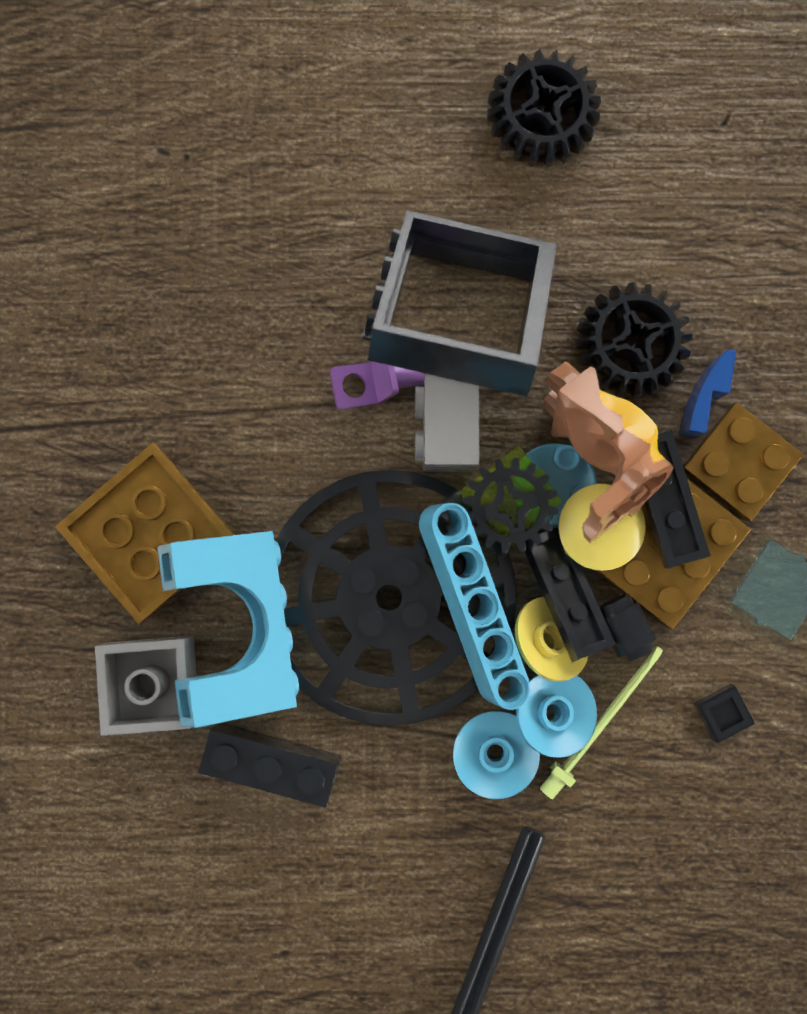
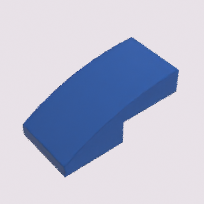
M727 349L715 357L698 379L683 413L679 430L680 436L696 438L707 433L711 400H718L731 391L736 357L735 350Z

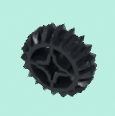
M539 48L534 54L533 61H531L522 53L518 58L517 66L508 62L504 67V76L498 75L495 78L493 84L495 90L489 93L487 101L491 106L487 112L488 122L495 123L491 129L492 136L503 137L500 143L501 150H508L511 147L515 148L513 154L515 161L521 159L522 155L525 154L530 156L528 160L530 167L536 165L538 158H543L544 164L549 168L553 165L556 155L564 164L570 159V151L578 155L585 147L584 142L592 140L595 134L593 127L598 125L601 118L600 113L596 111L601 105V96L593 94L597 88L596 80L584 81L588 73L587 66L577 70L573 68L575 62L573 55L566 62L559 61V53L556 49L552 52L550 59H545L544 54ZM525 87L527 102L521 104L520 110L512 112L511 99L518 91ZM537 105L544 106V108L541 111L538 110L536 107ZM574 106L576 122L563 132L561 128V115L566 113L567 108ZM547 107L551 112L545 113L544 110ZM528 130H535L541 133V135L531 133Z
M634 282L627 284L624 293L618 286L611 287L609 298L599 294L594 300L596 307L588 306L583 312L588 321H581L577 326V331L587 337L579 338L575 342V346L579 349L588 350L587 353L579 358V363L586 365L592 362L597 375L600 373L604 377L600 383V389L606 390L613 382L616 384L615 396L618 397L624 395L628 386L632 398L642 396L643 387L649 395L656 394L659 391V384L668 387L674 382L671 374L679 375L684 371L685 368L679 360H686L691 355V351L681 345L692 340L693 334L681 331V328L689 323V317L682 316L677 318L674 313L681 307L680 302H674L672 305L667 306L664 303L668 297L667 291H662L655 298L652 296L653 288L651 284H646L640 294H638L637 286ZM635 311L648 315L656 323L648 324L642 322ZM615 313L617 318L615 324L617 336L609 343L602 345L601 334L604 321L608 316ZM631 333H633L632 338L635 335L639 338L648 336L636 349L635 344L633 346H629L628 343L620 345ZM664 337L663 357L659 365L653 369L650 362L653 358L651 344L658 338ZM622 357L629 362L632 369H637L638 373L623 370L610 359Z

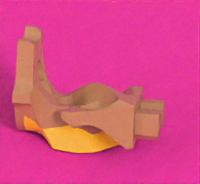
M566 361L547 375L546 384L552 391L544 398L543 408L553 417L551 435L552 437L569 438L574 449L587 463L599 468L600 471L611 472L616 476L612 486L591 503L590 514L582 525L584 538L589 543H592L625 516L629 515L632 517L641 506L665 483L672 473L673 465L660 454L657 446V426L644 411L628 400L599 390L595 368L590 366L580 374Z

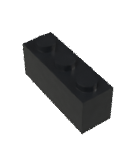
M217 723L209 731L198 773L327 808L341 755L229 724Z

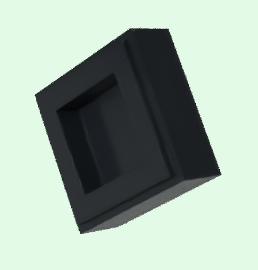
M729 684L693 703L712 740L716 743L755 724L736 686L733 684Z

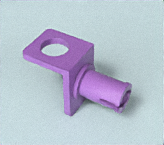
M372 361L369 363L333 367L330 370L335 404L339 410L383 404L399 392V388L423 386L425 373ZM356 375L363 380L365 390L361 397L352 398L344 392L342 382L346 376Z

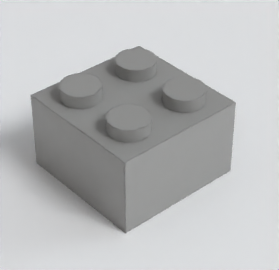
M425 374L423 387H415V419H423V431H415V462H423V472H474L479 465V386Z
M194 635L117 641L95 646L101 736L191 728L180 725L175 680L197 676Z

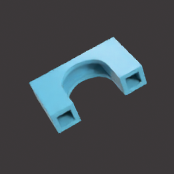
M273 531L173 542L158 546L163 591L203 585L223 586L235 592L245 602L250 611L253 624V634L249 648L242 659L233 667L218 673L175 680L180 725L197 728L297 707L296 695L299 691L297 675L291 667L290 652L293 648V639L285 623L284 609L287 604V595L279 579L278 566L281 561V551L278 543L274 541Z

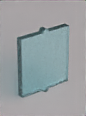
M768 540L730 602L754 617L757 625L765 624L788 640H792L807 616V562H805L804 555H794L773 540Z

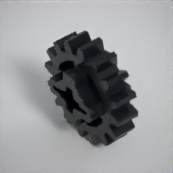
M513 457L510 467L504 468L501 460L495 459V471L490 473L488 469L482 466L479 468L480 474L483 477L482 481L469 480L468 485L475 493L474 496H464L463 503L473 506V510L467 513L471 521L476 520L477 525L474 527L476 536L483 532L487 535L485 547L490 548L495 541L501 542L502 553H507L510 543H516L519 550L524 552L526 551L525 540L531 538L533 542L539 545L542 541L537 532L541 528L552 531L554 528L546 518L547 515L558 514L559 509L548 505V500L558 494L556 490L544 489L543 486L550 479L547 474L540 475L537 478L533 476L536 464L531 462L523 470L520 469L519 458ZM510 476L526 479L534 486L535 490L521 491L513 486ZM495 480L498 490L492 501L480 505L484 490ZM504 485H507L508 492L512 494L515 500L522 499V505L516 507L517 514L515 517L517 524H513L512 518L506 510H498L497 506L504 503ZM540 506L537 518L525 530L523 521L529 510ZM497 519L508 525L510 534L494 530L486 523V520Z

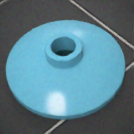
M539 675L533 676L529 680L531 687L529 699L525 705L516 709L517 724L522 737L532 749L548 757L562 758L577 753L591 739L597 722L596 702L590 688L579 676L561 682L550 681ZM549 705L554 709V717L550 721L546 715Z
M489 711L473 717L461 728L453 747V761L460 780L469 790L485 798L505 799L520 793L531 783L538 770L540 753L532 749L522 737L515 715L503 711ZM492 745H499L502 747L503 753L500 758L491 759L487 756L488 748Z

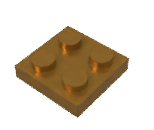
M735 402L728 408L683 467L688 476L747 522L755 518L804 454L742 405Z

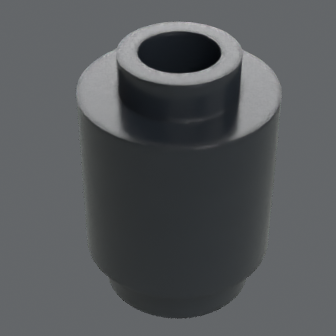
M629 593L611 599L599 606L616 644L612 648L617 657L626 655L628 661H632L652 651L650 644L656 640V637L639 602H633Z

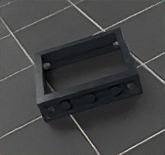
M407 210L401 230L393 229L389 252H394V255L386 254L384 258L381 280H385L386 283H377L372 309L377 310L376 315L371 313L367 315L362 340L370 342L368 361L527 397L538 366L557 244ZM411 254L528 280L529 286L517 354L391 326Z

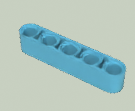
M444 503L430 505L420 515V532L478 690L485 700L508 710L519 709L526 704L530 697V682L467 511L459 504ZM442 512L448 514L451 520L450 530L445 535L440 533L437 526L438 517ZM460 553L465 558L466 567L464 572L457 576L453 571L452 564L456 555ZM477 595L481 603L480 610L475 616L471 617L468 612V603L471 597ZM493 636L495 649L491 655L486 657L483 652L484 642L487 638ZM505 677H508L510 682L509 690L504 696L500 697L498 692L499 684Z

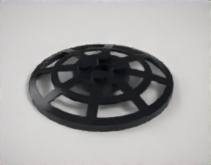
M380 470L346 477L319 490L304 502L285 523L276 542L280 547L281 557L289 540L310 554L300 579L299 606L284 609L286 626L303 623L305 633L313 648L324 662L332 667L317 688L305 678L291 659V667L297 675L299 689L317 704L339 716L365 724L393 726L414 724L437 717L460 705L475 693L478 687L473 677L453 695L434 705L422 709L419 708L415 684L424 682L439 674L453 663L459 655L466 660L467 657L458 633L437 620L441 596H444L435 572L425 561L428 551L422 535H420L411 550L399 546H388L383 520L405 521L419 526V519L422 513L405 508H380L376 483L396 482L413 484L433 490L446 497L442 504H459L467 512L472 511L473 506L463 503V497L466 495L439 479L416 472ZM359 487L363 505L362 512L353 514L340 521L326 532L320 540L300 527L305 518L325 501L346 490ZM442 512L437 520L438 529L443 535L448 533L449 530L446 527L451 521L445 512ZM486 520V523L491 528L498 531L496 526L491 522V520ZM366 524L371 549L363 552L351 562L331 548L334 542L345 533ZM495 541L492 547L496 552L500 567L491 568L489 572L494 585H504V613L512 632L517 603L515 572L509 553H502L501 542ZM459 553L455 558L463 573L466 561L463 555ZM320 562H322L342 576L338 585L337 599L312 604L313 581ZM384 585H394L402 594L400 605L393 610L383 609L377 602V592ZM477 595L471 597L468 603V612L471 617L475 616L479 610L480 599ZM340 616L345 627L353 635L340 656L336 655L324 641L317 628V620ZM428 634L447 647V650L432 663L412 672L408 646L418 642ZM367 645L376 649L390 650L395 675L372 674L359 670L354 665ZM494 645L493 649L491 650L490 654H488L487 652H485V651L483 650L484 655H485L486 657H488L489 655H491V654L493 653V651H494V649H495V645ZM345 678L370 687L398 688L403 712L391 714L367 712L344 705L332 697Z

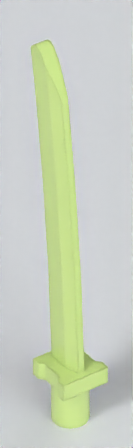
M656 646L633 677L599 718L589 742L580 751L569 756L562 765L556 760L551 764L552 773L540 787L541 791L549 798L554 799L565 784L571 788L576 782L573 778L574 775L570 771L663 652L661 648Z

